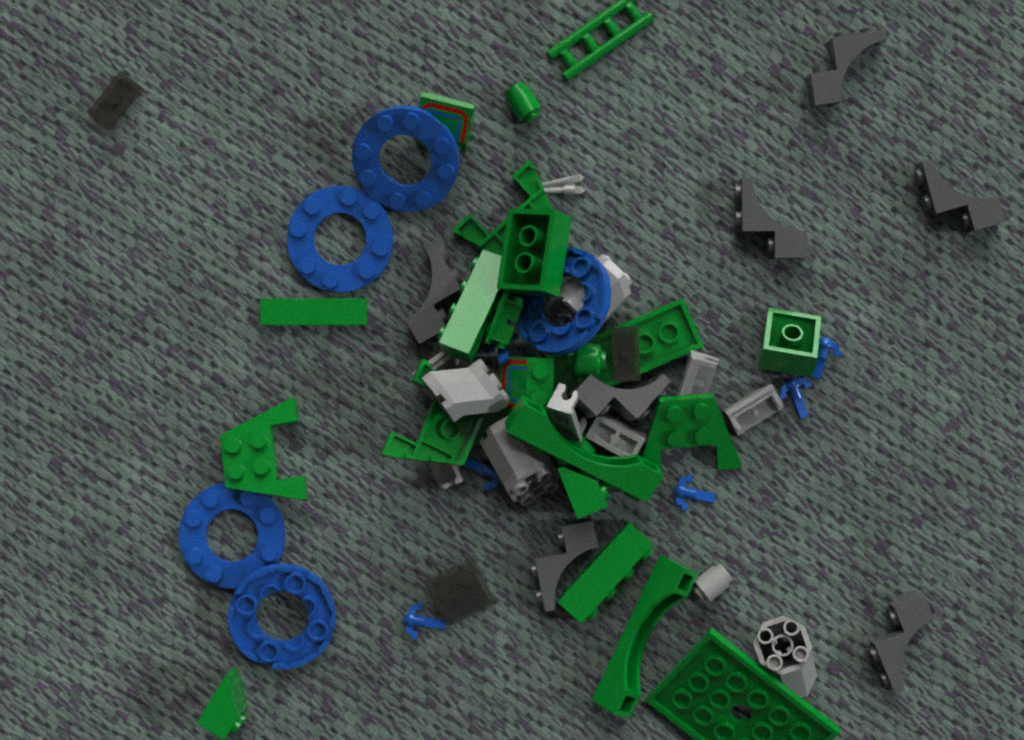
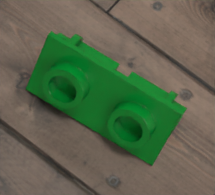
M503 292L502 297H498L494 306V311L496 312L494 319L488 323L485 330V343L495 345L497 341L496 347L506 350L507 345L510 346L516 328L507 324L509 320L516 323L519 322L525 307L523 305L524 299L517 296L513 297L512 294Z

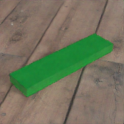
M367 298L260 299V325H367Z

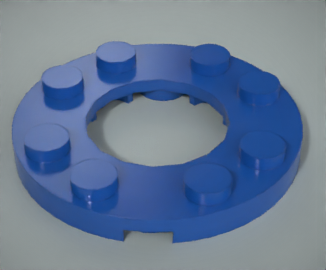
M392 106L375 113L359 130L352 149L353 169L361 187L376 202L392 210L415 212L434 206L449 193L459 171V150L450 129L445 123L442 124L432 116L429 111L415 106ZM398 135L412 136L420 140L428 149L431 157V169L423 180L411 185L399 184L383 171L380 163V150L383 144L391 137Z
M332 186L320 189L305 198L296 208L290 219L287 230V247L290 259L304 279L326 291L350 292L369 285L384 271L392 255L394 237L390 219L379 202H376L362 190L349 186ZM345 213L354 216L361 222L366 232V245L363 253L355 261L347 265H334L326 262L318 254L315 247L314 235L318 225L324 218L332 214Z
M567 247L563 278H577L581 285H583L585 298L582 300L584 305L577 311L573 322H569L565 326L554 327L545 319L543 311L545 297L517 295V297L524 299L523 305H525L517 323L520 334L535 349L547 354H568L586 345L597 334L610 309L611 284L605 267L596 257L578 248Z
M225 483L211 486L199 493L184 511L179 527L181 552L190 569L207 583L222 588H237L243 579L255 570L267 565L277 564L283 554L286 542L284 518L279 507L269 495L225 488ZM228 509L241 510L249 515L255 522L258 531L257 545L253 552L246 558L237 561L223 560L215 555L209 547L207 540V529L212 518L219 512Z
M293 564L267 565L249 574L235 590L228 610L230 634L239 650L255 663L257 661L271 666L273 669H291L311 662L329 644L336 623V606L327 585L310 570ZM286 591L299 596L307 605L309 613L308 624L303 632L295 638L287 640L273 639L266 635L259 627L256 618L257 607L262 599L270 593Z

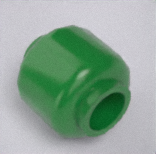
M587 343L580 349L567 354V367L572 368V374L575 377L585 378L592 374L597 378L600 372L605 371L606 351H602L601 346L597 343Z

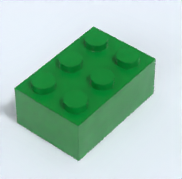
M509 208L497 289L513 295L560 298L572 217L552 209Z

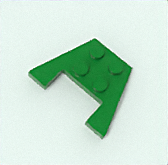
M529 160L512 175V178L530 196L517 209H552L531 160ZM471 214L452 229L456 234L482 249L502 256L507 218L490 234Z
M420 360L411 380L412 383L426 390L428 389L421 378L428 372L434 371L427 360ZM434 397L416 441L413 442L394 432H389L379 455L405 460L463 466L484 416L482 414L464 415L457 421L452 422Z
M713 393L658 398L649 427V435L642 450L643 458L657 464L662 471L661 449L716 445L717 470L742 468Z
M290 398L220 435L225 488L297 499L299 501H309L305 476L278 479L273 428L300 423L297 399Z

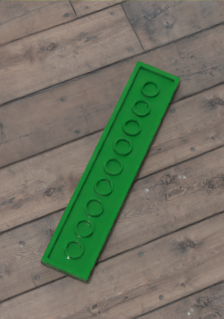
M684 298L595 335L588 342L597 343L601 346L602 351H606L605 371L600 372L596 379L611 387L686 355L691 350L695 351L704 347ZM551 354L545 357L554 358L553 393L558 384L562 383L566 385V395H568L582 378L575 377L572 374V368L567 367V354ZM501 410L499 412L481 413L484 418L472 447L480 444L479 440L482 436L486 439L488 436L486 430L490 425L509 416L511 411Z

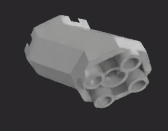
M601 254L596 258L605 267L611 284L610 309L605 318V323L631 294L630 286L632 285V280L628 274L624 273L612 262L609 256ZM571 277L561 288L560 298H550L545 306V314L550 313L551 319L548 321L550 325L561 327L569 322H573L577 311L583 307L584 303L582 300L585 298L583 285H581L577 278Z
M480 358L467 368L430 371L421 378L429 392L436 398L438 404L452 422L457 421L464 415L499 412L512 402L503 389L499 391L502 384L493 373L491 375L487 374L489 370Z
M506 416L490 425L486 430L488 436L486 439L482 436L479 442L513 502H520L522 506H528L541 495L555 491L559 487L557 481L561 476L547 452L546 454H541L532 448V444L524 440L522 442L515 441L508 435L505 421L508 417Z
M785 616L763 622L752 643L757 663L801 698L807 697L815 682L817 672L812 654V645L805 626Z

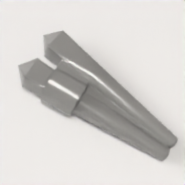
M580 174L542 183L545 193L575 196V194L582 195L585 192V189L581 186L575 187L576 183L582 182L584 179Z

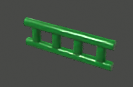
M618 0L550 48L547 53L552 60L558 56L561 57L568 67L562 74L567 81H570L653 22L655 19L651 12L648 11L642 16L633 4L636 0ZM625 9L633 23L620 31L611 18ZM603 25L612 38L598 46L590 33ZM581 40L590 53L577 62L568 49Z

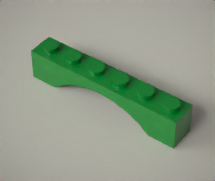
M522 395L505 421L508 435L515 441L522 442L524 440L532 444V448L541 454L548 452L555 456V459L565 466L571 464L577 467L583 475L590 478L595 476L601 479L605 486L611 489L617 487L623 490L626 496L635 501L641 499L648 502L664 477L657 464L637 454L624 457H607L592 454L578 448L567 441L556 430L548 417L545 407Z
M660 555L642 591L636 608L630 616L627 627L619 639L617 648L608 662L607 669L596 687V692L592 698L594 702L614 715L630 718L641 695L640 666L648 638L663 615L675 604L688 597L698 576L697 572L673 559Z

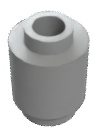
M719 563L716 567L711 566L695 580L694 584L696 586L693 588V591L702 601L707 599L711 602L730 587L729 583L733 581V578Z

